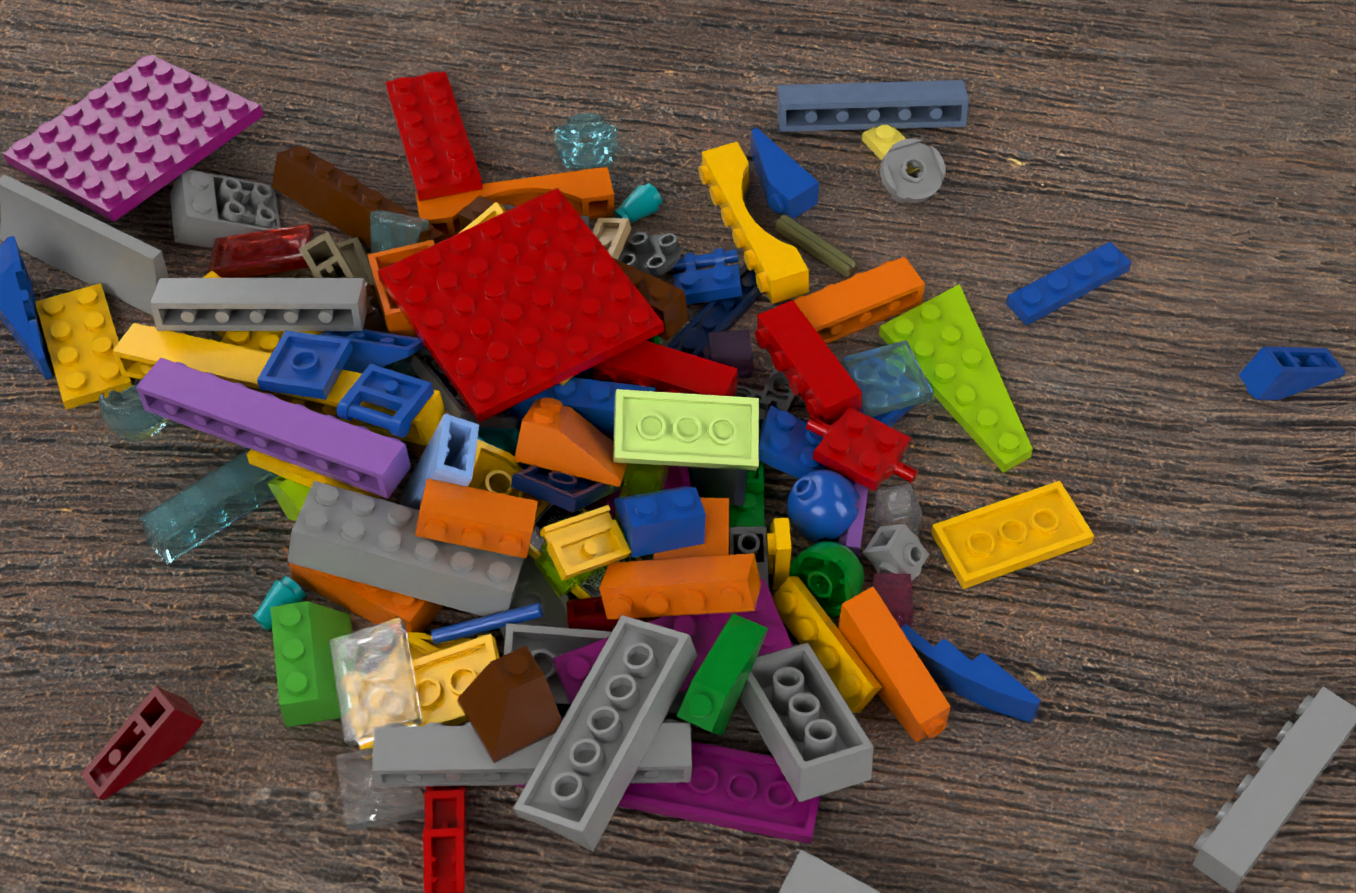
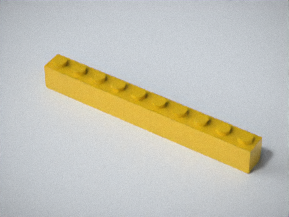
M133 323L112 350L123 376L142 380L160 358H164L175 363H184L188 367L204 373L210 372L218 378L232 383H241L247 388L263 394H272L280 400L292 404H301L314 412L332 415L338 420L351 425L363 426L371 432L425 446L428 445L444 413L446 414L440 391L433 389L434 394L411 422L408 434L400 438L391 435L387 429L356 419L348 421L338 417L337 407L339 402L362 373L342 369L325 400L260 390L257 378L272 353L249 349L244 346L231 345L185 333L157 331V328L154 326ZM362 401L360 406L394 416L396 414V411Z

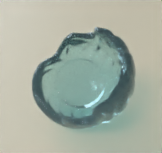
M138 384L120 393L111 390L107 400L104 393L99 396V407L105 423L118 437L129 442H141L156 436L167 425L169 420L145 411L136 389Z

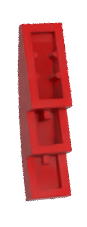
M426 786V791H424L425 829H423L424 893H466V786Z

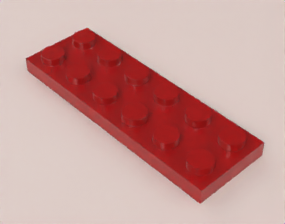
M446 71L429 72L425 75L409 78L400 77L385 82L387 95L418 200L423 201L482 190V179Z

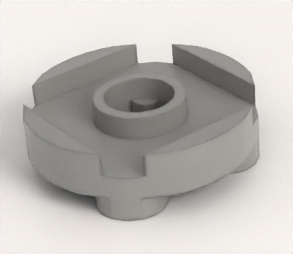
M910 138L895 143L881 161L880 175L883 185L892 195L893 199L899 203H921L930 199L940 188L945 177V163L941 154L932 145L928 147L926 144L921 143L922 140ZM908 164H911L913 168H919L920 172L916 175V178L906 173Z

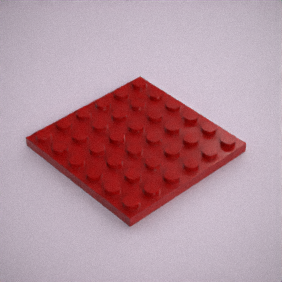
M558 188L377 271L380 282L478 423L664 332L663 321Z

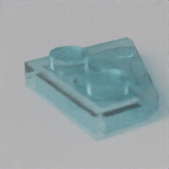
M382 210L370 212L371 254L416 244L421 231L427 230L429 220Z

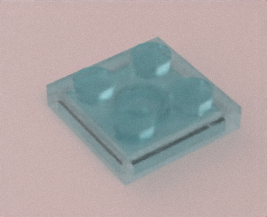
M907 340L849 355L842 359V366L862 391V408L865 414L870 417L932 400L933 390Z

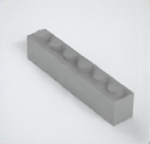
M160 278L150 302L157 331H362L369 307L364 278Z
M1324 686L1315 698L1310 695L1305 697L1296 711V714L1300 716L1295 724L1289 720L1276 737L1280 744L1275 750L1268 747L1256 764L1260 768L1259 772L1255 777L1249 773L1245 776L1235 792L1240 797L1234 804L1227 801L1214 819L1219 823L1213 832L1206 828L1193 847L1199 852L1192 865L1231 893L1236 891L1356 727V707Z

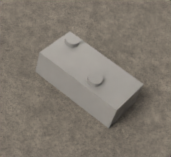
M805 643L756 657L739 699L799 802L871 780L874 747L810 645Z

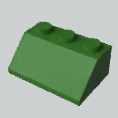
M309 601L270 607L279 705L286 727L354 716L349 682L358 679L350 614Z

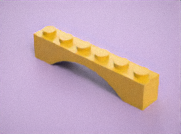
M738 142L701 152L702 166L698 167L701 181L704 185H709L712 202L715 206H720L725 226L732 228L734 243L737 248L743 249L747 268L754 270L756 273V282L760 292H766L772 304L809 293V269L797 248L776 239L764 231L753 220L746 209L744 198L750 186L749 162Z

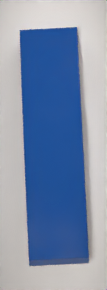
M907 624L901 627V630L935 682L955 694L990 710L1029 723L1036 718L1041 699L983 652L972 661L945 638L933 647Z

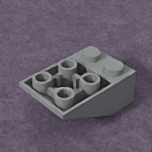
M189 169L177 177L170 192L174 242L200 247H213L281 235L276 191L272 185Z

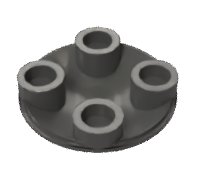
M637 232L630 236V244L623 249L618 260L657 277L676 265L681 256V247L675 234L647 236L645 232Z

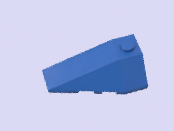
M7 237L0 246V320L43 377L48 380L53 377L35 304L31 279L15 237Z

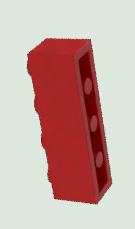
M794 300L757 315L755 338L761 349L766 348L769 352L775 369L778 372H783L787 377L794 395H800L803 399L810 417L814 416L831 425L840 419L849 406L861 412L862 391Z
M643 341L593 366V380L654 387L656 392L734 396L737 391L738 369L649 341Z

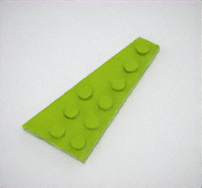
M960 284L880 326V337L1003 473L1031 457L1033 448Z

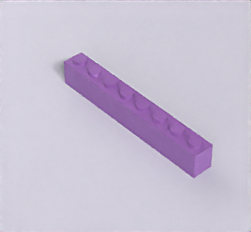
M160 358L136 386L145 411L387 499L411 468L405 443L395 437H386L371 432L363 426L351 425L338 420L332 415L314 412L301 404H292L280 400L272 394H263L249 389L241 383L226 381L210 372L204 373L192 369L181 362L175 363Z

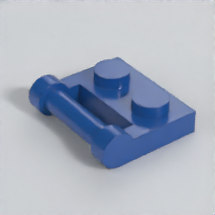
M370 364L339 402L337 415L339 418L348 421L356 419L387 429L391 435L403 438L408 434L413 419L434 394L432 383ZM362 401L396 411V414L394 416L360 406Z

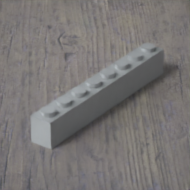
M675 719L663 720L630 783L691 782L692 752L690 723H681ZM432 722L424 726L407 727L401 723H390L384 727H374L372 773L375 787L526 785L555 734L493 763L469 722L463 726H446L442 723Z

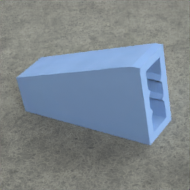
M444 413L401 493L400 505L420 510L427 478L462 486L470 484L473 477L479 424Z

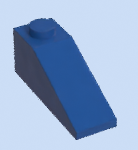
M757 127L754 128L751 132V155L766 201L773 212L779 213L781 216L787 214L794 219L817 204L819 182Z
M367 329L362 331H325L319 334L351 340L353 351L343 369L357 373H363L370 364L384 367L407 358L426 347L420 338Z
M1263 346L1240 372L1239 377L1245 383L1247 392L1257 400H1280L1341 378L1346 371L1327 348Z

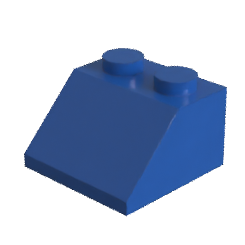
M683 486L614 499V505L632 558L700 545L705 542L706 513L696 487Z

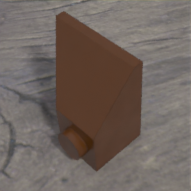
M526 645L491 661L457 698L460 708L493 763L555 734L562 722L546 677Z

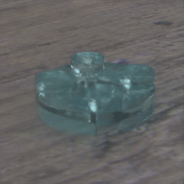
M584 113L573 115L567 119V124L563 125L561 129L559 125L555 131V150L562 159L563 165L567 168L606 167L611 164L612 157L617 151L618 135L615 126L611 122L609 126L603 122V117L596 114ZM584 138H589L590 143L582 142Z

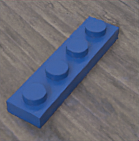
M1110 241L1008 295L1006 305L1027 326L1128 272L1132 262Z

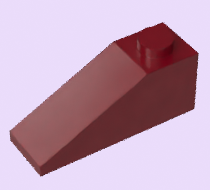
M156 686L80 775L97 798L105 800L179 752L204 721L186 699Z

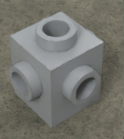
M906 524L879 527L863 551V554L876 568L877 574L887 583L913 581L921 573V567L930 555L920 543L919 538L911 532Z

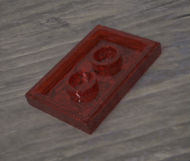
M311 224L216 238L207 274L213 271L221 278H244L309 268L299 248L313 240Z

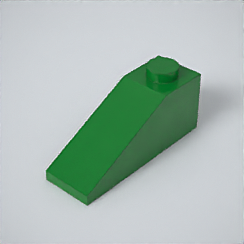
M733 613L694 676L677 717L723 736L769 629Z

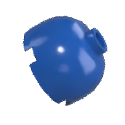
M814 470L801 477L790 490L787 498L788 518L795 529L810 542L818 543L817 539L825 537L833 540L844 533L857 517L859 510L855 507L856 497L860 500V494L855 486L842 475L831 470Z

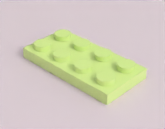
M616 389L613 462L757 470L759 466V398Z

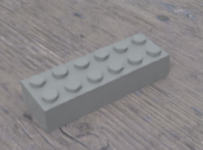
M318 481L313 482L291 531L288 562L482 617L510 610L523 571L525 558L415 536L419 516L418 509Z

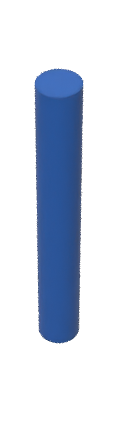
M538 602L434 629L431 631L432 640L436 645L506 627V623L518 624L543 617V609Z

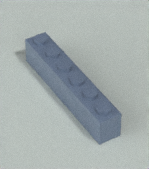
M963 80L777 85V118L780 132L860 130L877 128L880 125H889L895 128L965 127L967 123L969 98Z

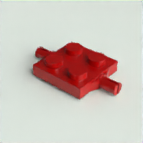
M850 406L840 419L831 425L814 416L807 422L806 430L823 437V440L814 450L813 460L874 492L883 480L893 474L911 484L915 481L919 470L901 462L902 455L910 445L911 437Z

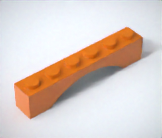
M608 167L482 184V190L419 201L417 193H415L419 219L429 222L432 227L444 233L443 240L462 231L458 213L479 195L502 205L517 207L558 188L579 215L588 216L589 220L615 217L614 192Z

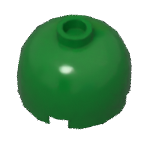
M818 542L801 551L790 564L789 576H798L829 617L840 615L842 603L862 592L864 583L862 564L855 553L847 546L838 542Z

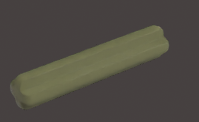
M783 214L776 221V231L843 276L850 277L856 271V260L787 214Z

